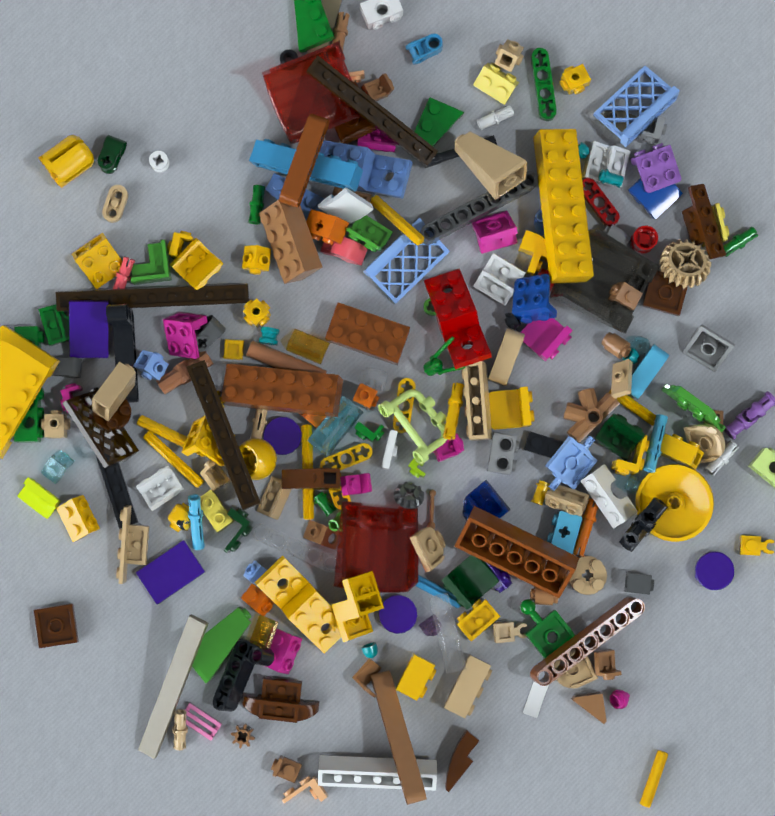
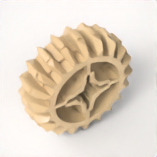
M679 239L676 243L672 241L669 246L667 245L660 255L659 265L661 266L660 272H664V278H670L669 283L675 282L676 287L680 284L684 289L687 285L692 288L694 285L699 286L701 282H704L710 273L712 262H710L709 255H706L707 250H701V245L696 246L695 241L689 243L687 239L684 242Z

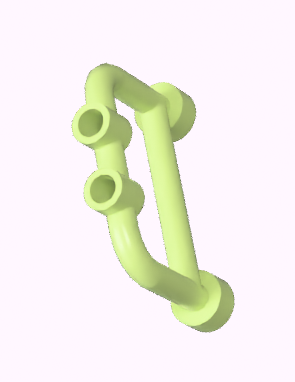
M410 389L390 402L383 401L378 405V409L386 418L392 414L395 415L418 446V449L413 451L414 459L419 464H423L429 460V454L448 440L443 438L446 415L441 411L436 413L433 409L435 401L431 396L425 398L420 391ZM410 397H415L419 401L420 408L428 413L432 424L441 431L440 438L428 446L398 408L399 404Z

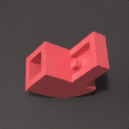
M344 237L341 244L333 242V245L323 242L320 252L339 257L347 263L362 266L368 248L357 241Z

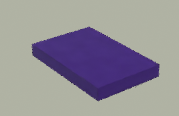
M69 300L70 357L109 358V323L106 315L108 301Z
M183 540L137 571L136 574L158 605L204 574L205 570L185 540Z

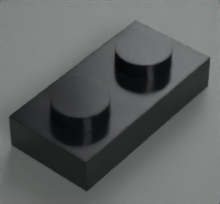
M530 431L524 450L552 458L564 442Z

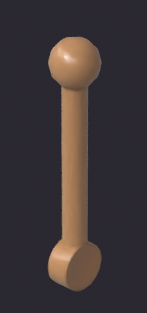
M432 489L429 491L430 522L427 527L435 529L433 519L436 491Z

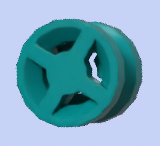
M261 327L262 336L259 338V343L277 345L278 341L276 338L280 330Z

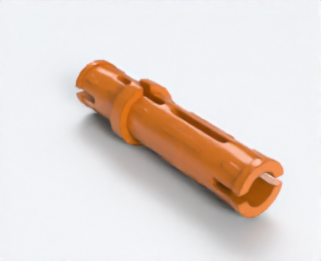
M589 498L585 514H582L583 520L573 550V554H578L580 557H584L593 523H596L597 520L595 517L598 506L594 503L592 507L594 500Z

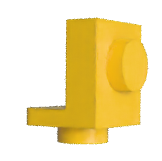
M186 231L174 232L172 241H169L167 251L172 258H176L182 252L184 241L191 243L194 240L191 233Z

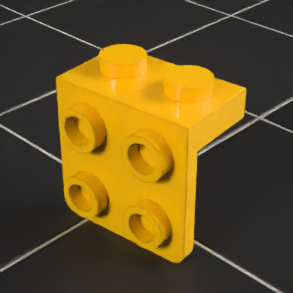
M195 238L169 265L187 283L198 290L206 285L213 274L220 271L223 262L212 254L199 239Z
M528 387L492 391L489 393L492 429L521 428L532 425L531 422H534V411L530 410V403L533 402L532 391H528Z
M648 435L636 445L632 463L620 459L612 462L611 469L615 470V474L626 476L628 474L634 475L639 470L642 471L645 462L642 456L644 452H647L650 443L647 440Z

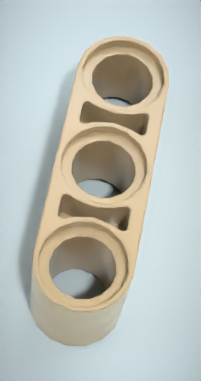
M510 328L506 329L488 380L504 386L507 385L525 334Z

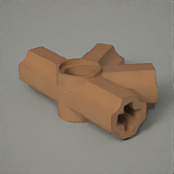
M594 388L585 389L578 392L581 406L570 402L567 403L563 419L576 422L567 433L578 443L599 426L620 404L609 392L597 401ZM588 415H597L598 421L591 422Z

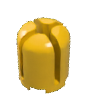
M74 134L67 136L38 157L61 188L94 164L92 152L84 141Z

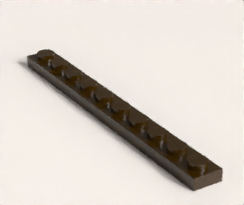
M248 283L205 285L198 290L192 286L55 292L57 311H69V300L108 301V305L127 304L130 308L240 304L249 301Z

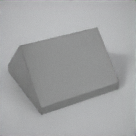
M702 324L694 332L683 353L716 372L735 344Z

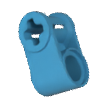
M433 33L406 45V50H409L413 58L412 63L416 65L441 53L443 41L440 35ZM432 41H437L439 46L432 48L429 44Z

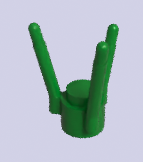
M454 337L447 340L430 357V360L424 364V372L428 376L442 375L465 368L455 369L450 367L443 369V362L437 359L451 344Z

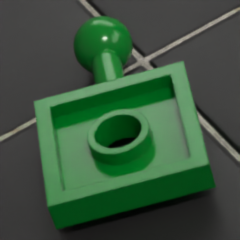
M530 599L523 600L520 604L522 613L530 615L536 623L535 626L525 633V636L544 659L575 636L574 632L556 610H552L542 619L535 611V603ZM553 631L556 633L557 638L554 642L550 643L547 635Z

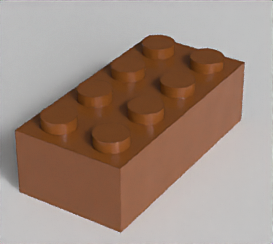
M338 302L325 340L398 366L410 327Z

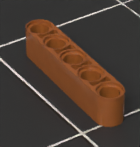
M311 113L308 116L281 190L279 202L299 208L327 133L329 119Z

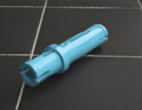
M656 415L643 470L646 472L655 473L658 457L661 456L660 449L665 426L668 417L665 415Z
M192 494L188 496V518L191 522L192 548L202 550L205 544L202 517L204 515L203 510H201L200 495Z

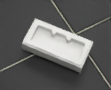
M391 430L389 433L382 462L383 469L389 470L392 456L396 457L398 446L395 445L398 431Z

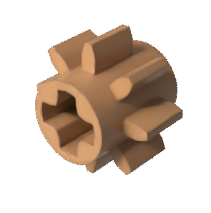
M246 723L243 728L237 725V732L231 733L232 736H235V740L232 743H239L240 749L243 744L250 747L249 740H255V737L251 736V732L254 729H247ZM240 731L248 734L246 741L239 739Z

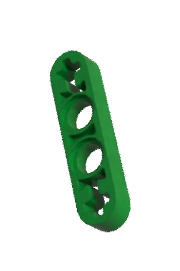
M536 48L532 53L531 62L539 116L544 121H551L554 119L557 109L549 54L544 48ZM538 53H541V56H545L540 67L539 59L535 58ZM539 71H545L548 75V78L545 80H540L537 76V73ZM543 89L549 90L550 97L542 98L540 91ZM552 101V103L548 104L549 111L553 112L550 116H547L546 113H543L546 109L545 103Z

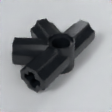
M654 497L649 505L631 523L630 528L624 533L619 543L625 549L632 552L641 540L655 527L657 520L668 506L662 500Z

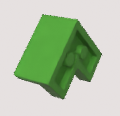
M165 239L161 240V243L148 244L150 263L133 265L131 282L134 285L172 280L169 252L167 251L168 243Z

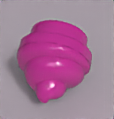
M615 690L610 695L609 700L615 709H623L628 705L630 695L623 690Z

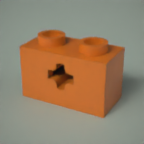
M313 209L310 210L306 221L312 239L320 241V238H322V242L333 245V242L342 243L349 222L337 216Z

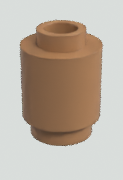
M609 332L602 340L604 349L619 359L627 357L631 351L630 343L616 333L612 334Z
M535 586L534 589L530 590V600H534L536 605L558 604L557 597Z

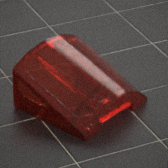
M339 41L262 72L273 108L290 144L300 141L310 113L329 119L328 130L361 117V115L305 72L316 56H319L352 82L344 62L346 59Z
M343 501L341 505L334 587L344 589L343 580L373 571L379 593L409 592L418 583V555L410 540V537L418 532V508L407 509L401 506L397 509L362 506V503Z

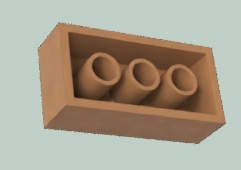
M278 199L259 213L284 284L301 281L323 268L301 206L296 208L281 203Z

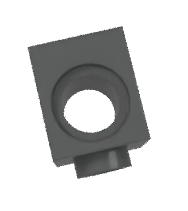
M626 572L624 592L650 595V591L654 590L652 575Z

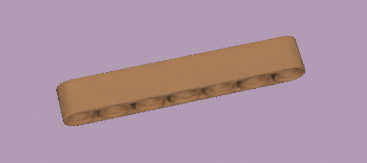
M388 670L371 675L373 689L406 804L409 805L427 800L391 672Z

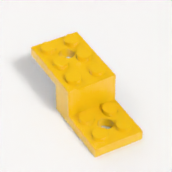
M283 555L254 582L324 654L341 638L332 606ZM280 579H286V583L283 586H277ZM328 623L329 628L325 631H321V627L324 624Z

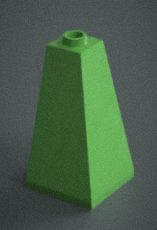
M238 607L204 634L192 667L205 683L213 679L235 647L236 642L240 640L251 624L250 618L252 616L246 608Z

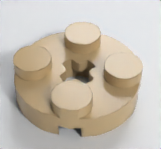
M579 557L576 570L569 584L580 594H595L603 589L606 583V568L595 557ZM585 570H589V573H592L589 581H586L584 577L582 578Z

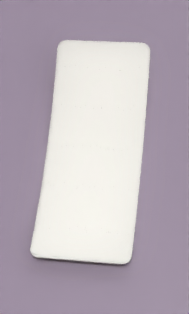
M533 682L523 710L524 714L534 718L538 717L549 685L541 686Z

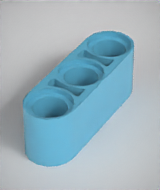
M655 344L649 349L632 373L631 395L637 400L670 356Z

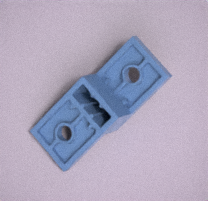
M323 141L320 153H323L324 156L330 157V155H334L346 162L347 159L358 162V166L363 169L357 191L404 198L413 164L411 160L376 155L368 147ZM393 172V178L390 181H386V175Z

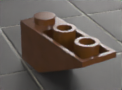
M340 469L282 470V489L340 490Z

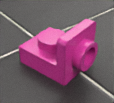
M370 473L340 477L343 496L372 492Z

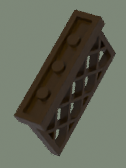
M96 387L90 392L68 399L62 404L103 467L107 468L118 462L127 461L139 450L124 427L118 430H106L95 422L92 415V398L99 390ZM72 404L78 407V411L73 408ZM83 410L89 413V417L83 414ZM83 421L89 423V427L85 426ZM94 427L100 429V433L94 431ZM93 437L99 439V443H97ZM104 443L110 445V449L104 447ZM104 453L110 456V461L107 460Z

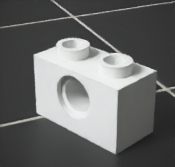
M368 0L360 3V11L368 30L372 28L374 30L379 29L387 22H397L403 16V8L399 0ZM383 8L387 10V13L381 15L377 11Z

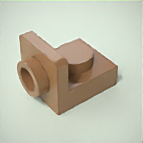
M281 755L279 760L275 759L271 770L274 772L272 776H278L295 783L302 764Z

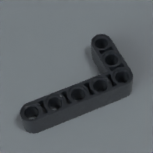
M127 304L107 305V321L113 326L115 367L121 362L129 364L136 372L135 386L125 399L129 403L139 402L137 369L133 366L137 360L133 310Z

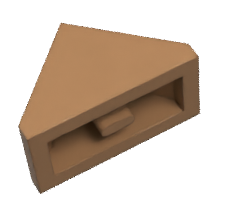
M603 693L575 695L571 698L603 724L607 722Z

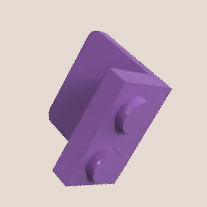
M663 143L652 146L653 150L646 152L644 149L635 152V157L630 158L632 165H636L647 193L681 181V175L671 145L663 146Z

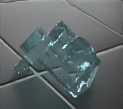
M59 450L49 458L41 473L54 484H57L66 470L73 465L74 460L67 453Z

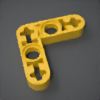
M367 443L358 444L322 459L320 468L325 466L326 461H329V463L336 462L333 458L337 457L338 463L341 466L339 468L340 471L370 459L373 453L372 448ZM361 447L370 450L367 453V457L363 455L357 456L358 461H355L354 454L351 452L355 450L358 453L361 451ZM343 454L351 455L352 461L349 464L341 462ZM341 486L340 490H329L333 503L337 509L343 511L350 507L351 498L349 495H342L344 499H348V502H346L345 507H342V505H338L337 502L340 501L338 495H336L335 497L333 495V493H337L342 490Z

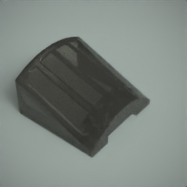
M597 228L590 229L588 231L594 276L587 282L555 283L550 298L622 333H626L634 318L632 315L634 310L628 309L617 301L609 300L610 290L614 284L626 282L643 293L647 284L652 282L659 265Z

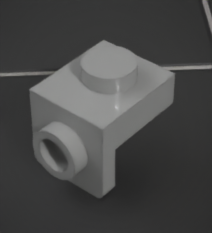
M658 116L653 132L642 131L639 139H642L646 144L653 145L658 143L661 135H665L667 124H664L666 117Z

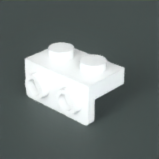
M169 466L159 469L157 473L144 479L136 486L152 511L185 490Z

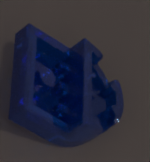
M485 480L465 497L462 513L467 521L474 506L498 518L504 516L511 509L491 484Z

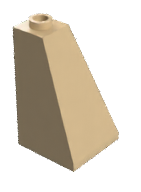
M468 132L465 135L462 134L455 140L456 153L495 200L526 180L527 161L472 132Z

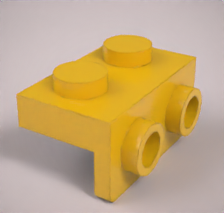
M84 495L72 498L56 508L72 542L78 541L100 529Z
M478 599L472 605L473 609L468 614L465 611L457 618L458 622L456 625L471 642L501 617L486 599L483 601Z

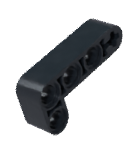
M238 640L213 697V707L218 711L232 712L236 710L254 665H271L274 661L273 651L257 641Z

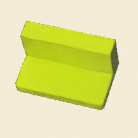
M28 477L23 483L25 486L18 494V498L48 519L62 501L34 479Z

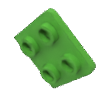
M367 215L355 221L351 228L347 227L346 229L349 232L348 236L357 242L364 241V246L373 252L377 250L382 251L393 234V231Z

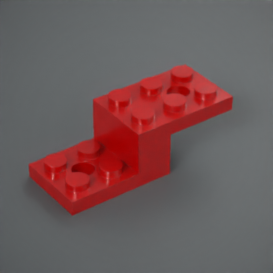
M460 268L424 280L444 342L446 343L447 340L454 337V340L447 347L454 368L458 369L492 358L491 351L479 324L476 307ZM447 288L452 289V291L448 293L443 292ZM467 344L472 345L469 349L463 348Z

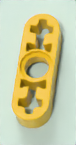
M404 378L399 382L397 397L404 392V388H401V386L405 385L406 382H409L412 389H415L416 386L412 379ZM414 397L405 400L410 404V408L407 411H401L404 415L409 414V418H407L409 423L411 422ZM394 415L393 429L400 434L406 433L407 431L404 427L403 430H399V426H396V422L399 423Z

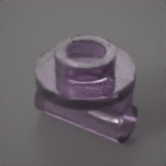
M435 614L420 623L419 627L426 636H435L440 632L442 625Z

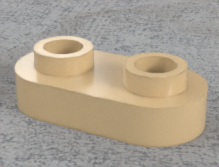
M114 185L108 192L102 214L110 223L118 222L123 215L128 200V192L125 187ZM117 193H122L120 199L116 198ZM116 211V215L110 216V212Z

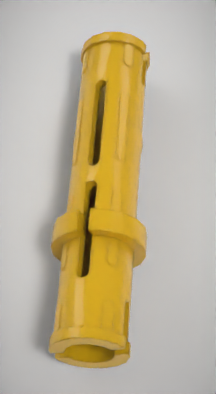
M461 383L452 384L451 396L448 399L449 408L443 438L448 440L455 439L459 412L463 406L462 395L465 386Z

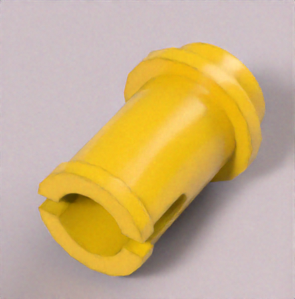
M539 480L536 483L537 487L531 502L543 506L546 493L550 490L548 487L550 484Z

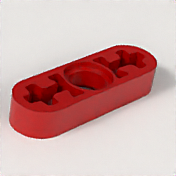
M591 178L582 180L583 190L586 183L587 185H592L591 191L593 193L595 191L598 192L590 199L591 192L584 190V198L601 222L609 227L612 224L616 225L619 221V213L595 180ZM602 198L604 206L596 207L594 199ZM607 206L609 207V209H607L608 214H613L615 216L613 219L614 222H612L611 220H606L607 214L605 213V211L603 214L600 213L601 211L605 210Z

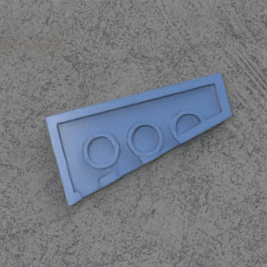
M274 173L265 189L276 200L280 197L285 178ZM307 189L300 204L306 221L311 209L325 213L318 208V204L324 198Z

